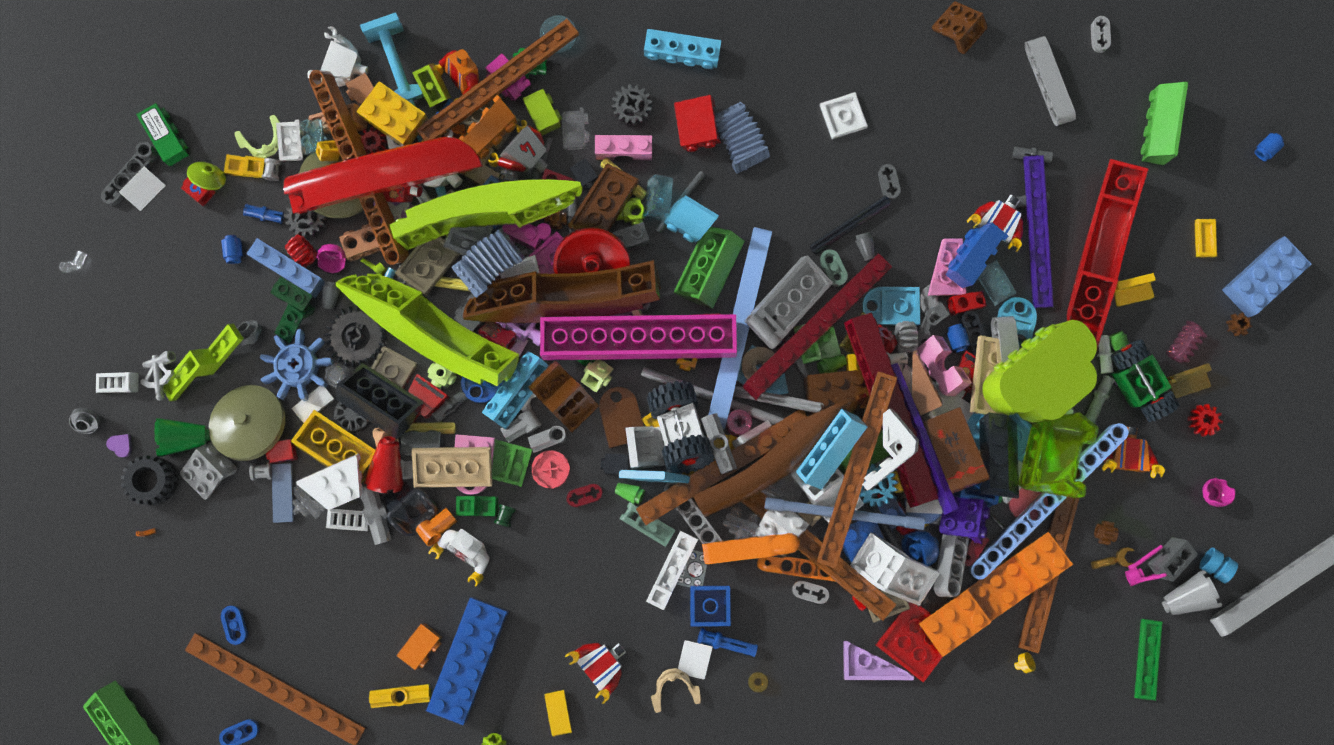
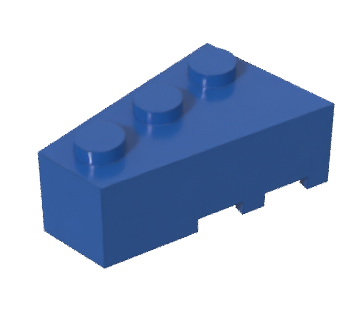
M993 222L969 230L965 235L964 243L956 251L955 259L949 263V269L945 275L961 288L973 285L986 268V260L991 254L995 256L998 252L996 247L1000 241H1006L1009 236Z

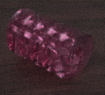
M1187 321L1186 325L1182 328V332H1179L1178 338H1175L1174 344H1171L1169 347L1170 350H1167L1166 355L1176 362L1184 361L1189 363L1190 359L1186 356L1193 357L1194 353L1191 349L1198 350V346L1195 343L1202 344L1203 341L1199 337L1206 338L1207 335L1198 324Z
M744 410L733 411L726 422L728 432L735 437L745 434L752 426L751 416ZM738 419L742 424L741 427H737V423H735Z

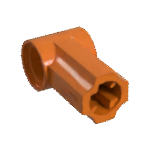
M445 508L433 519L420 523L416 528V532L427 546H432L439 541L441 534L454 525L457 520Z

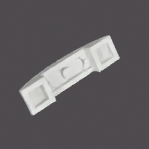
M680 531L646 602L662 610L665 609L698 539Z

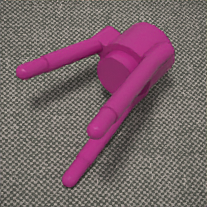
M1162 545L1128 566L1129 570L1125 571V575L1130 586L1167 576L1166 573L1145 576L1141 568H1136L1163 548Z

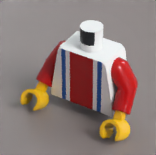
M1010 195L1005 203L998 200L996 202L990 201L980 206L967 219V223L970 220L975 222L973 228L993 222L1009 236L1004 241L1009 243L1008 249L1014 245L1017 248L1016 252H1018L1022 246L1023 220L1021 213L1015 210L1020 200L1013 195Z
M590 643L567 653L565 657L569 655L573 657V661L569 665L576 662L580 665L599 690L595 698L597 699L599 695H602L604 701L601 704H604L619 684L622 675L620 669L622 665L617 659L624 655L626 651L619 643L611 650L605 644Z

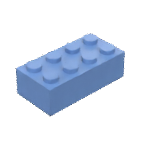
M1284 236L1270 245L1226 285L1222 291L1249 318L1258 314L1301 275L1311 263Z

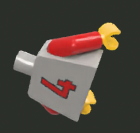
M522 120V127L516 125L518 134L500 154L501 158L496 153H492L491 156L495 160H488V163L491 167L500 166L518 172H527L534 167L542 173L548 166L541 159L542 155L546 152L542 134L533 127L527 126L526 120Z

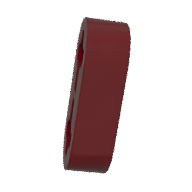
M590 484L570 491L566 499L570 506L580 507L600 500L603 493L599 485ZM592 487L595 490H599L596 498H593V496L586 497L585 494L591 492ZM573 493H576L577 496H584V498L578 500L577 504L574 501H570Z

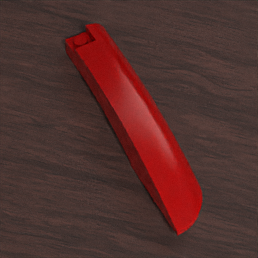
M441 137L363 155L288 176L284 180V194L289 195L293 213L301 214L377 193L422 184L483 167L477 152L470 145L457 138Z
M1113 159L1109 160L1067 311V321L1077 320L1085 324L1095 337L1097 348L1118 283V276L1131 225L1148 172V168Z

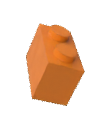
M421 623L396 656L414 670H417L419 667L423 668L429 661L427 657L431 651L435 653L442 644L440 642L442 636L425 623Z

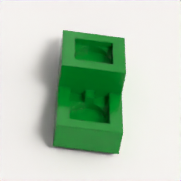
M456 496V516H498V497Z

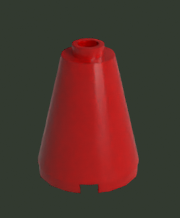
M385 436L378 442L364 478V485L367 484L366 488L379 493H387V490H393V493H396L403 488L399 442L394 437Z

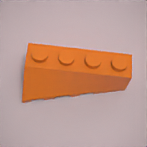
M498 95L493 99L494 105L490 109L486 107L482 111L483 115L479 122H473L467 130L468 134L466 136L461 135L459 138L470 145L481 159L489 154L490 148L494 145L497 146L502 141L503 136L507 132L510 133L516 127L517 120L515 115Z

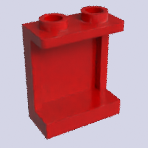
M711 95L674 103L680 145L684 150L694 152L700 147L712 148L716 144L721 143L718 137L714 107H716L715 100Z

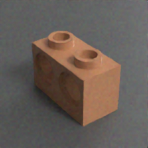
M370 224L362 226V229L357 231H347L343 236L339 237L345 256L350 262L381 251L376 238L372 242H367L368 236L374 234ZM352 241H357L355 248H349V244Z

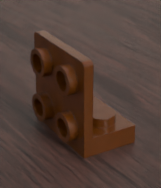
M956 1L949 6L932 26L933 31L953 39L958 52L965 54L988 28L983 13Z

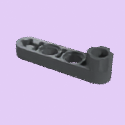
M145 142L136 145V153L102 191L101 199L103 202L110 206H115L121 202L124 196L115 190L114 187L121 190L123 187H120L119 181L122 178H127L129 182L138 173L132 172L134 164L139 163L141 166L140 170L144 166L149 169L158 158V151L150 143ZM139 158L143 159L146 163L144 164ZM110 193L114 196L113 200L108 197Z

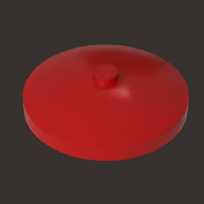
M582 228L567 235L558 245L553 261L554 274L596 272L630 266L629 253L622 241L609 231L600 228Z

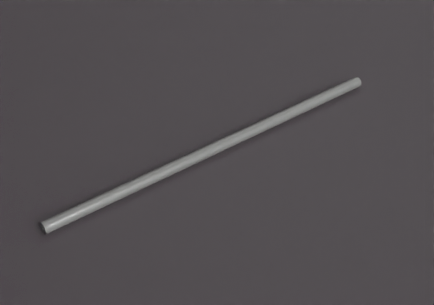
M644 367L641 376L665 385L668 382L674 383L679 381L680 383L682 381ZM693 385L697 397L712 401L714 392ZM732 399L730 406L732 410L764 422L768 420L773 425L784 419ZM886 457L885 459L881 460V461L878 462L877 464L883 463V462H884L886 459H888L889 457Z

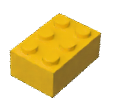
M380 81L356 111L363 120L401 146L412 144L418 136L416 129L429 120L426 113Z

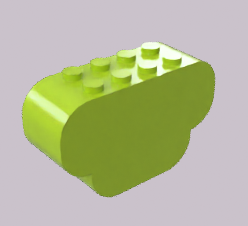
M1069 320L1055 325L1052 324L1046 328H1040L1035 332L1036 336L1033 339L1029 338L1021 344L1022 348L1019 351L1014 350L1007 356L1008 360L1006 362L1002 361L993 367L994 371L986 377L983 383V396L993 411L997 414L1008 416L1018 413L1022 419L1032 423L1043 420H1055L1062 417L1094 389L1097 374L1090 361L1096 354L1097 344L1091 331L1080 321Z

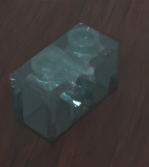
M655 174L648 180L644 217L662 220L670 215L673 178Z
M997 260L987 265L978 277L995 306L1017 293Z

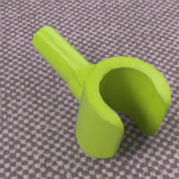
M361 259L362 263L369 266L378 275H383L387 270L380 262L375 266L368 260Z

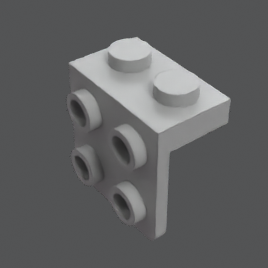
M210 442L194 451L180 471V475L203 499H207L212 495L219 483L233 475L238 468Z

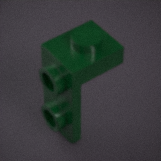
M282 277L275 282L270 292L279 300L285 301L302 312L305 311L313 298L310 293Z
M309 303L305 311L302 312L288 304L274 332L275 335H278L288 344L291 343L302 320L311 316L316 308Z

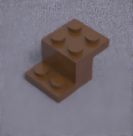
M556 360L528 386L533 394L571 432L599 407L585 389Z

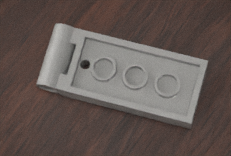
M808 255L801 257L745 319V323L770 349H773L833 282Z

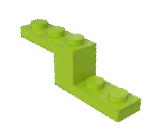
M234 323L228 324L209 348L190 350L174 369V375L169 382L163 386V391L169 401H176L195 377L213 375L244 338Z

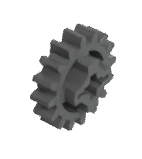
M628 84V89L622 86V92L616 91V97L612 98L614 103L612 110H616L614 116H619V122L625 120V125L632 122L633 126H635L636 121L642 124V118L648 119L647 113L652 111V108L649 107L652 105V100H648L650 94H645V88L638 90V85L632 88L631 84ZM624 98V103L619 107L620 101ZM629 102L635 105V109L631 105L629 106ZM644 104V109L640 112V107Z
M286 207L289 214L284 215L288 219L285 224L288 227L291 226L289 230L292 233L295 232V235L302 234L304 238H307L308 234H310L312 237H315L314 232L321 233L320 226H326L322 221L327 220V217L318 214L314 210L296 214L294 219L295 214L292 211V207ZM307 215L308 219L305 220L303 216Z

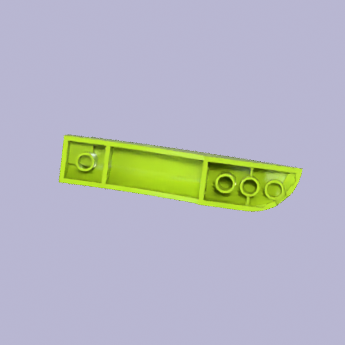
M519 180L477 186L450 193L405 210L407 218L397 219L395 223L390 224L394 239L406 250L448 235L450 228L454 227L467 228L473 226L517 224L520 228L574 203L575 196L581 195L583 188L581 182L566 180Z
M367 273V276L359 277L355 274L336 282V286L380 326L415 351L446 369L478 384L487 381L498 386L503 380L508 382L512 377L518 364V353L468 330L422 296L421 291L378 274Z

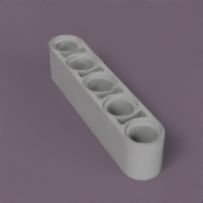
M1042 36L1025 42L1026 54L1055 126L1074 121L1076 113L1047 38Z
M1013 316L994 317L991 321L992 338L999 339L1001 360L1006 362L1008 360L1007 356L1014 350L1019 351L1016 321Z
M667 483L665 485L664 491H666L670 485H676L677 483ZM692 499L688 500L690 503L689 510L683 511L679 506L676 507V510L702 544L722 541ZM695 515L702 519L701 525L697 527L691 524V518ZM705 531L713 533V540L711 542L703 540V533Z
M943 534L937 571L940 574L934 584V591L937 596L956 597L960 594L969 537Z

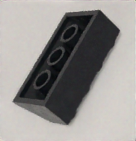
M364 363L337 384L336 400L395 439H398L410 428L423 406L421 400Z
M988 412L979 420L980 455L990 479L980 483V492L985 495L1018 499L1017 423L1008 415Z

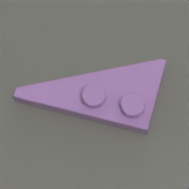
M843 641L844 680H914V676L907 671L848 641Z

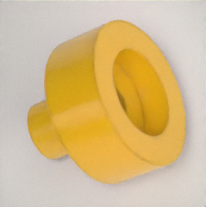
M1025 652L1018 655V662L1014 664L1017 670L1022 669L1026 674L1035 671V661L1030 653Z

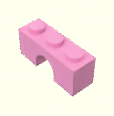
M595 135L596 160H604L605 158L615 160L617 156H629L633 160H652V136Z
M933 335L917 348L923 363L929 368L930 376L939 384L938 388L942 394L955 397L972 383L962 367L952 366L949 370L945 369V358L952 351L943 337Z

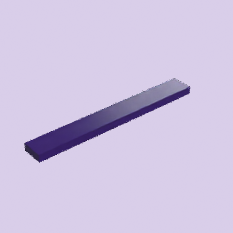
M1044 155L1025 156L1023 161L1034 308L1054 307Z
M892 364V370L897 376V384L904 396L906 409L911 415V423L917 432L919 445L924 451V459L930 468L933 484L937 487L938 501L944 515L957 510L958 505L949 488L899 364Z

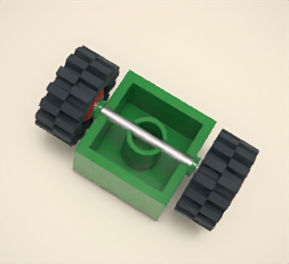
M1142 339L1127 344L1111 354V358L1118 368L1117 371L1112 373L1114 380L1129 406L1140 407L1148 422L1166 417L1169 413H1173L1174 410L1180 407L1172 391L1164 393L1172 387Z

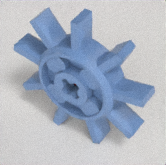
M301 329L296 331L295 344L288 346L282 338L276 335L274 340L281 349L276 357L260 355V359L264 362L274 364V372L262 377V383L265 385L270 384L277 379L283 382L276 397L284 400L290 387H297L300 399L308 401L305 386L310 382L314 381L321 387H327L328 384L324 379L317 376L318 369L322 366L334 365V361L331 358L318 359L315 355L325 344V341L320 337L311 346L306 347L303 345L305 334Z

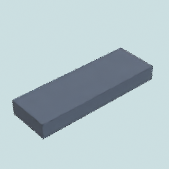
M291 463L272 465L273 523L294 522L293 464Z

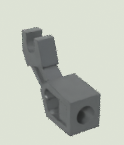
M942 302L926 310L925 317L918 331V347L922 345L921 341L923 339L928 340L931 337L930 326L938 324L950 315ZM935 310L939 318L933 322L930 321L929 314Z

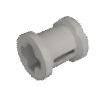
M265 158V171L262 174V178L269 181H279L278 170L282 162L276 159Z
M268 462L264 465L251 463L249 468L250 479L252 481L256 480V478L272 480V463Z

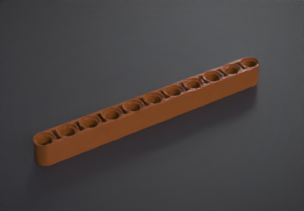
M312 71L309 75V82L342 160L367 155L333 74L330 71ZM383 192L359 198L385 261L390 265L403 263L409 256V253L393 237L390 224L395 223V219Z

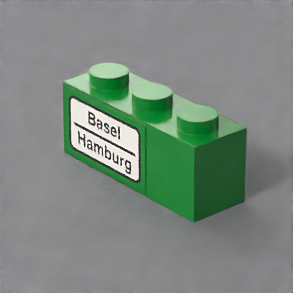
M155 103L136 114L163 162L169 167L189 156L186 150L188 146L183 138L180 139L177 133H179V130L174 123H170L168 119L170 114L165 107L161 108Z

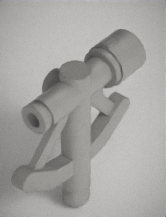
M165 351L161 355H153L151 360L145 361L142 364L144 369L150 368L146 378L141 380V384L147 388H155L156 399L159 401L164 398L163 386L174 375L173 370H167L165 364L176 360V355L173 351ZM152 374H154V382L149 381Z

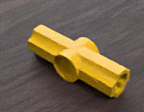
M430 684L371 690L369 703L371 708L430 702L432 696ZM397 691H402L405 694L404 701H399L396 698Z

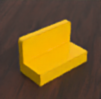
M1154 273L1118 281L1114 292L1116 305L1120 307L1154 298L1151 283L1155 281Z

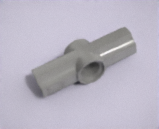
M715 413L701 418L720 473L724 474L737 469L718 414ZM714 440H723L724 447L716 448L713 443Z
M363 487V495H361L364 506L363 514L367 525L370 527L374 544L377 545L392 540L386 522L387 513L383 503L380 501L378 492Z

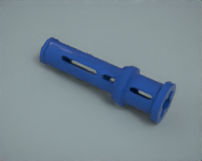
M701 627L697 643L713 646V649H719L720 647L755 657L758 647L756 644L722 636L721 632L706 631L703 627Z

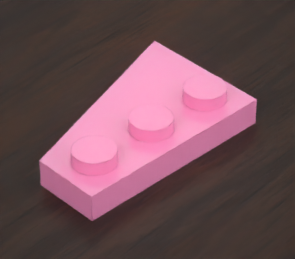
M943 239L941 241L928 296H957L966 294V287L961 288L945 275L949 269V263L957 255V249L963 244V239Z

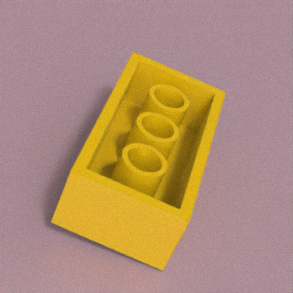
M316 410L312 411L291 440L296 447L326 467L360 454L361 459L358 462L359 471L362 472L361 483L366 476L375 453V449Z

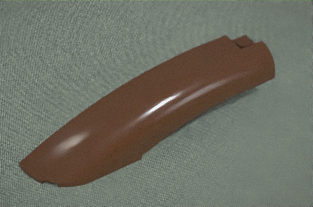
M654 260L596 272L567 274L529 272L493 281L491 285H487L485 292L478 297L468 300L463 312V319L497 323H540V317L609 316L643 309L644 303L660 300V278Z
M864 393L857 395L856 398H849L793 423V429L753 465L732 478L693 495L704 517L729 508L766 490L797 470L840 410L843 409L855 414L867 399V394Z

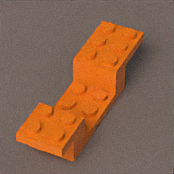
M1047 532L994 569L986 578L980 579L920 622L919 625L942 657H944L989 625L991 621L1068 569L1073 563L1050 533Z

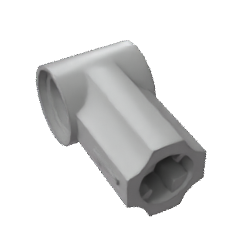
M531 408L512 421L506 430L504 428L500 430L508 443L525 433L533 432L542 424Z
M553 426L551 429L528 437L533 453L565 442L568 434L565 428ZM558 429L563 432L560 440H556L553 437L554 432Z

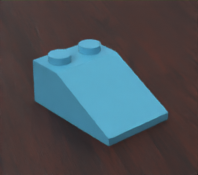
M685 195L673 205L664 224L667 225L670 231L675 233L678 231L683 234L685 240L697 242L719 215Z

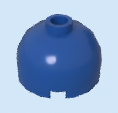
M915 530L904 535L905 538L902 539L901 545L906 555L929 567L936 562L939 556V543L935 537L922 530Z

